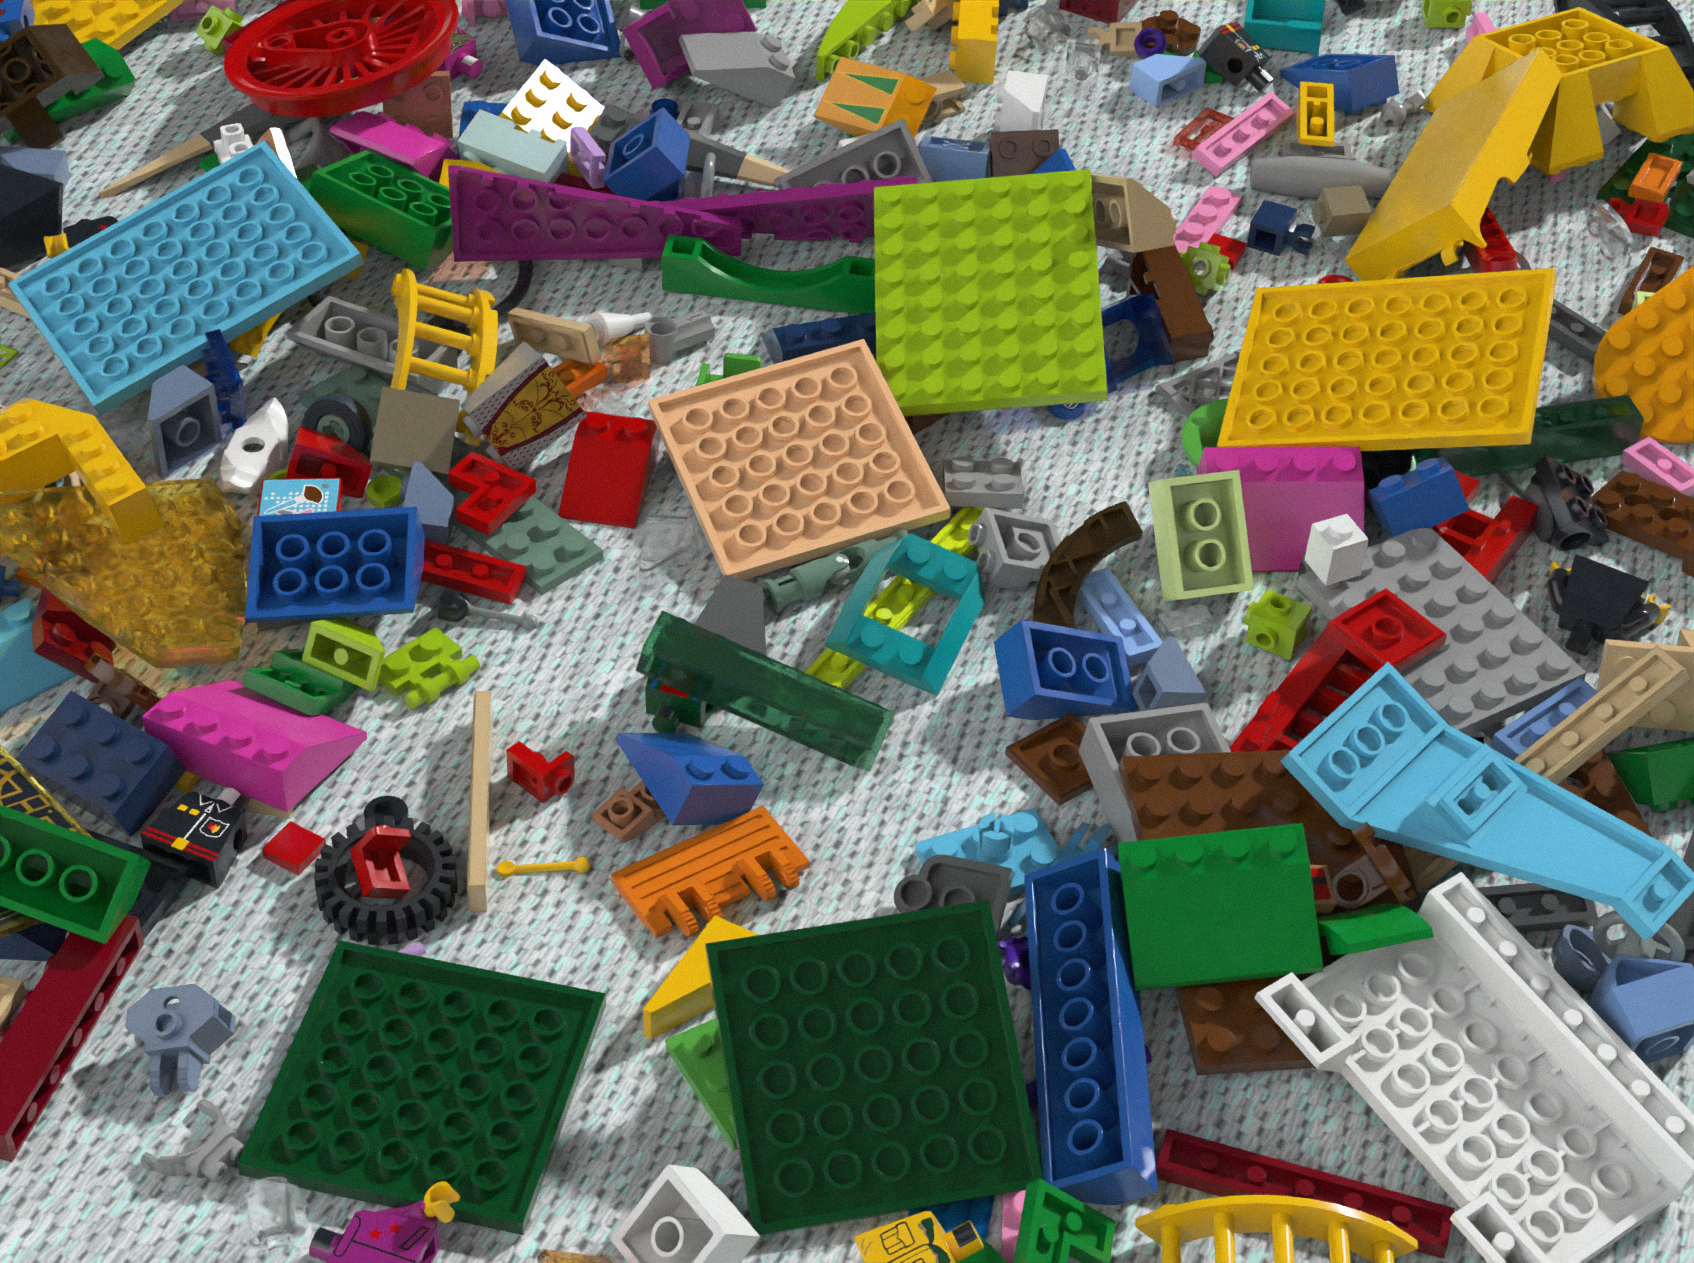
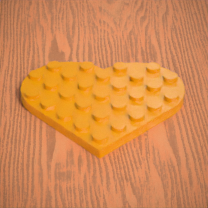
M1694 266L1616 321L1603 336L1593 358L1592 385L1601 408L1610 420L1624 432L1640 439L1650 436L1655 441L1674 443V445L1694 443Z

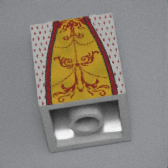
M525 341L460 405L468 415L462 420L476 438L483 435L490 444L485 451L491 459L502 465L506 464L508 468L515 471L519 470L587 417L586 413L544 357Z

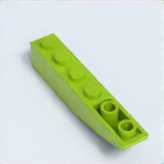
M848 0L835 16L823 37L817 53L816 80L822 82L830 75H833L841 56L854 60L860 50L865 46H871L877 36L882 32H888L893 23L899 18H905L910 9L922 0Z

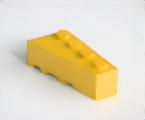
M960 0V2H953L952 21L958 22V26H952L951 45L957 46V50H950L949 70H955V75L962 82L993 84L999 0Z

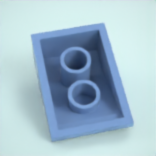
M926 135L919 145L920 155L933 182L987 178L990 162L989 143Z

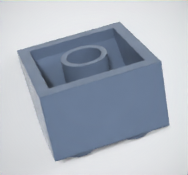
M185 365L179 366L152 383L147 419L157 475L164 478L222 442V434L214 384Z

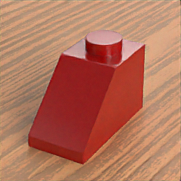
M299 426L286 478H342L344 495L363 498L373 465L369 464L370 460L338 436Z

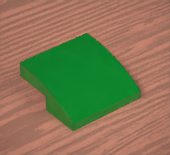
M300 649L274 651L270 667L247 669L242 683L244 687L309 716L319 715L338 707L360 687L303 662L304 651Z
M1382 903L1317 916L1319 937L1326 936L1329 955L1352 954L1434 937L1432 927L1422 917L1411 909L1395 903Z

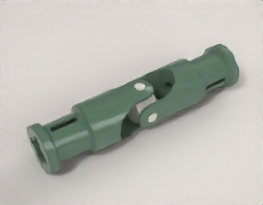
M904 528L896 530L894 534L877 541L871 538L832 553L825 558L790 570L789 575L776 580H762L760 585L763 586V601L772 613L776 614L782 611L783 606L800 600L804 603L827 594L828 590L835 587L842 588L853 584L859 580L864 569L877 551L909 534ZM849 565L856 567V569L850 571Z

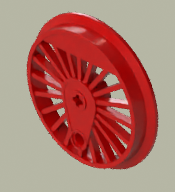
M296 0L269 13L247 28L229 47L224 59V71L227 80L235 89L248 95L255 106L271 114L307 118L330 116L363 109L391 99L413 88L432 75L444 63L452 48L451 36L459 21L458 7L455 0Z

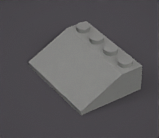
M1208 702L1089 718L1079 748V754L1118 843L1137 841L1130 807L1118 768L1122 757L1231 752Z

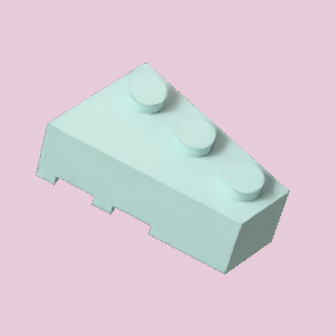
M480 109L457 141L461 159L479 161L505 175L554 183L561 173L570 175L567 141L559 138L555 143L540 138L542 136L540 131L532 128L528 134L514 129L516 125L513 121Z

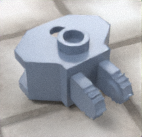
M195 983L151 989L127 1010L125 1028L145 1043L144 1052L151 1057L149 1084L154 1096L169 1095L172 1087L171 1082H173L174 1067L178 1069L177 1085H179L182 1093L197 1091V1088H199L198 1084L200 1083L201 1065L210 1064V1055L234 1035L236 1016ZM172 999H179V1003L168 1004Z

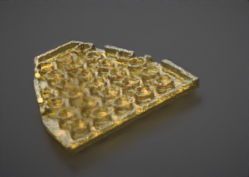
M213 478L143 482L164 526L129 544L124 542L85 485L0 491V547L2 551L85 622L156 669H172L179 666L212 665L220 662L238 661L248 590L246 565H243L244 543H241L240 539L242 523Z

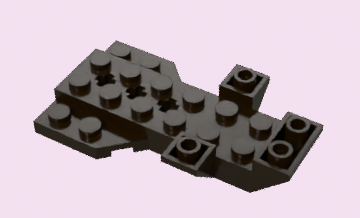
M66 24L26 26L0 43V136L14 127L28 148L52 149L64 141L65 138L44 107L70 90L77 95L105 77Z

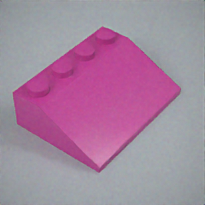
M1204 447L1197 467V475L1239 470L1252 572H1299L1303 553L1307 550L1313 523L1348 514L1364 533V475L1360 447Z
M234 680L170 692L142 716L145 732L169 745L187 769V772L226 788H233L243 795L285 812L294 807L367 740V732L321 714L309 716L244 687L241 683Z

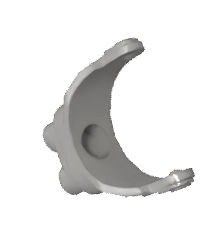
M203 1099L197 1103V1108L217 1123L215 1131L208 1141L196 1149L174 1156L156 1158L152 1154L145 1152L141 1156V1163L148 1170L157 1171L162 1175L193 1174L198 1178L207 1176L215 1182H220L228 1172V1165L232 1161L238 1163L246 1145L238 1141L237 1133L227 1126L220 1108L212 1102Z

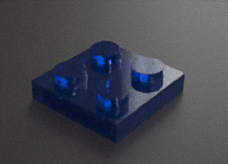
M218 329L205 332L207 349L201 350L204 367L209 372V375L204 376V378L214 384L220 424H228L233 435L235 430L242 427L247 421L244 387L221 330Z

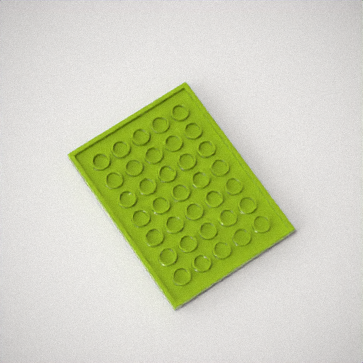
M1090 169L874 187L876 363L903 416L1108 401Z

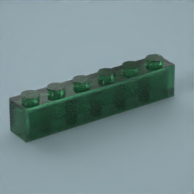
M1629 395L1538 407L1535 412L1530 444L1412 449L1416 465L1430 458L1439 459L1443 457L1454 470L1470 477L1500 473L1502 471L1508 472L1535 468L1533 463L1545 456L1560 464L1618 456L1623 454L1624 449L1638 442L1644 417Z
M663 610L643 645L635 670L845 764L871 771L896 714L877 703L856 696L836 685H831L804 673L800 669L790 667L765 656L761 652L749 649L720 634H715Z

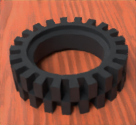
M384 816V825L391 828L409 829L411 840L399 851L400 857L420 865L428 876L426 884L418 894L398 904L387 906L364 904L353 898L345 889L348 877L355 870L350 850L365 836L369 829L376 827L374 817L364 819L365 830L360 831L356 823H353L346 827L348 838L337 832L331 837L332 846L325 844L320 850L321 859H316V873H314L319 910L323 911V918L328 925L332 922L334 923V930L340 935H343L349 929L350 940L360 942L363 934H367L369 945H379L380 935H388V943L393 945L399 944L398 933L405 932L408 941L418 938L417 927L421 926L426 933L435 929L434 918L443 922L448 916L447 907L453 908L455 894H457L458 890L455 855L452 853L450 843H444L443 834L438 830L431 834L430 825L421 821L414 830L413 818L403 816L401 825L395 826L394 816Z

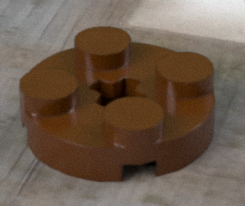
M1164 10L1160 12V16H1153L1140 21L1142 22V30L1154 28L1164 34L1167 41L1166 52L1185 57L1197 50L1201 28L1188 20L1179 18L1177 12ZM1148 43L1145 48H1153L1156 46V43Z

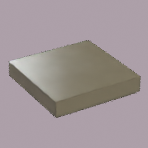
M382 386L369 464L411 471L413 461L422 462L434 476L448 478L460 400Z

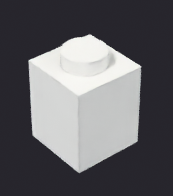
M1348 514L1313 523L1305 561L1325 586L1360 576L1369 539Z

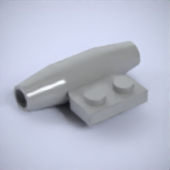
M1283 139L1282 157L1254 159L1250 173V187L1289 197L1314 199L1319 198L1323 188L1362 185L1367 199L1383 197L1390 186L1391 177L1390 169L1353 161L1350 144L1334 143V147L1302 145L1299 144L1298 140Z

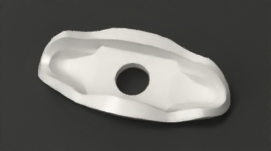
M275 397L267 401L255 414L250 416L244 425L236 429L220 462L219 486L221 494L235 492L244 495H254L260 488L262 479L268 478L284 466L289 453V424L281 403ZM251 443H258L264 446L261 451L255 453L246 452L242 449L245 445Z

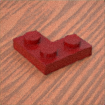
M473 451L448 472L449 485L471 494L470 497L456 508L457 521L488 536L536 492L535 479Z

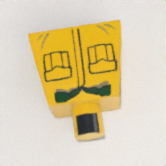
M923 1211L854 1237L865 1263H959V1261L984 1248L971 1221L945 1233L931 1211Z

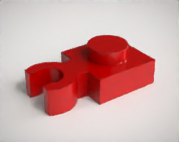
M1610 198L1609 210L1603 211V220L1611 224L1623 223L1624 231L1658 237L1669 217V204L1636 198L1633 205L1627 204L1623 199Z

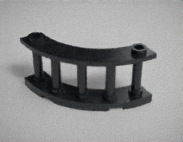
M1553 0L1555 14L1581 7L1625 28L1651 25L1660 36L1647 38L1669 47L1689 84L1694 89V43L1680 15L1668 0Z

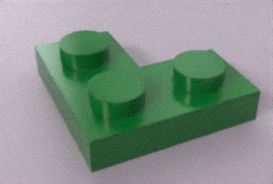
M1038 1178L1027 1184L1013 1263H1068L1069 1256L1081 1263H1110L1116 1221Z

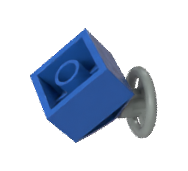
M662 107L611 142L603 182L617 196L644 201L666 202L680 200L685 197L695 199L712 197L716 156L712 152L706 154L703 173L687 171L690 135Z

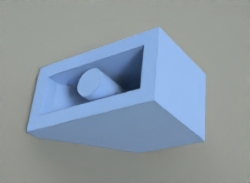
M1155 54L1132 64L1129 90L1153 106L1158 107L1202 87L1207 62L1202 58Z

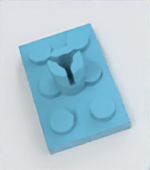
M1035 808L1008 816L1001 814V818L995 819L996 813H990L984 816L977 825L915 843V853L922 865L926 860L935 855H949L1012 868L1014 875L1008 897L1025 892L1024 875L1050 867L1062 851Z

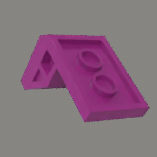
M670 0L628 23L622 29V32L653 90L690 69L678 41L681 34L756 32L758 29L743 0Z

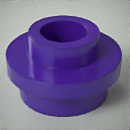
M1154 28L1142 30L1134 41L1135 51L1142 59L1155 54H1163L1167 47L1164 34ZM1148 43H1156V46L1153 48H1145Z

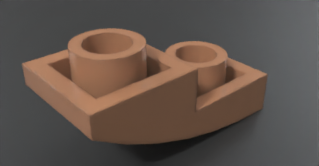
M643 781L630 792L621 787L591 815L594 822L622 843L639 837L666 816Z

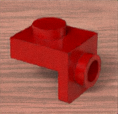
M387 825L373 827L350 850L363 897L402 899L411 890L399 851L411 840L409 829L391 828Z

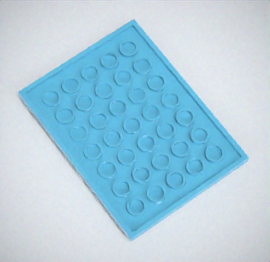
M263 140L14 279L8 285L95 411L101 416L142 391L151 388L154 381L179 366H188L210 352L217 350L222 345L250 331L262 322L283 312L290 306L316 293L318 290L349 274L365 263L360 252Z

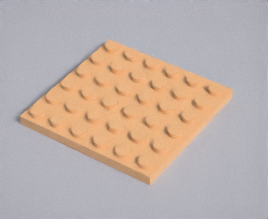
M864 339L648 400L650 414L723 577L728 575L741 580L749 579L835 553L871 538L875 540L882 539L894 534L896 530L901 528L909 531L950 518L951 508Z

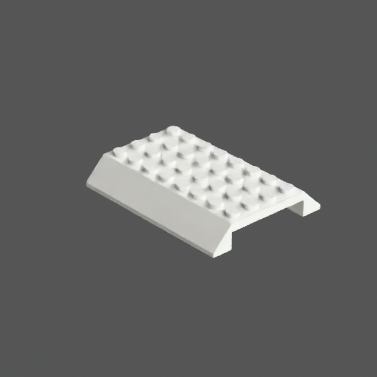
M1462 872L1428 891L1417 912L1432 927L1434 937L1347 954L1323 968V972H1317L1303 981H1300L1291 972L1257 992L1255 996L1257 1002L1318 1070L1341 1073L1461 1208L1451 1215L1450 1220L1488 1263H1586L1674 1202L1694 1183V1115Z

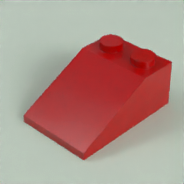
M584 411L587 417L579 422L574 436L558 515L562 519L635 529L659 456V432L654 420Z

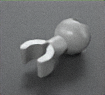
M1419 91L1404 103L1388 102L1381 111L1380 117L1382 122L1390 127H1398L1405 122L1407 115L1421 112L1420 107L1427 104L1429 100L1422 91Z

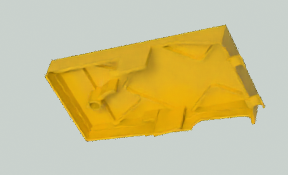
M1541 47L1437 106L1344 260L1361 281L1404 277L1405 270L1440 252L1444 265L1448 266L1459 260L1456 249L1463 246V240L1481 248L1487 246L1480 232V221L1497 181L1503 178L1511 186L1515 184L1530 165L1532 152L1528 154L1527 152L1563 75Z

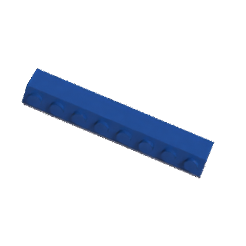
M1106 848L1026 874L1024 875L1043 1180L1081 1202L1120 1205L1158 1194L1140 991H1135L1119 863Z

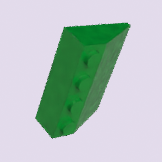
M370 149L314 171L309 188L310 195L339 228L345 230L346 234L351 238L365 240L377 246L378 251L387 255H395L407 261L410 267L417 270L426 271L444 262L452 253L453 238L448 187Z
M1303 823L1118 843L1120 878L1135 991L1286 976L1291 972L1294 975L1323 972L1311 869Z

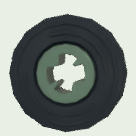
M330 393L316 399L305 411L302 422L303 427L338 436L360 453L369 445L372 436L371 419L365 408L354 398L345 394ZM334 421L340 424L338 428H343L344 432L340 435L335 433L337 428L332 429L331 427Z

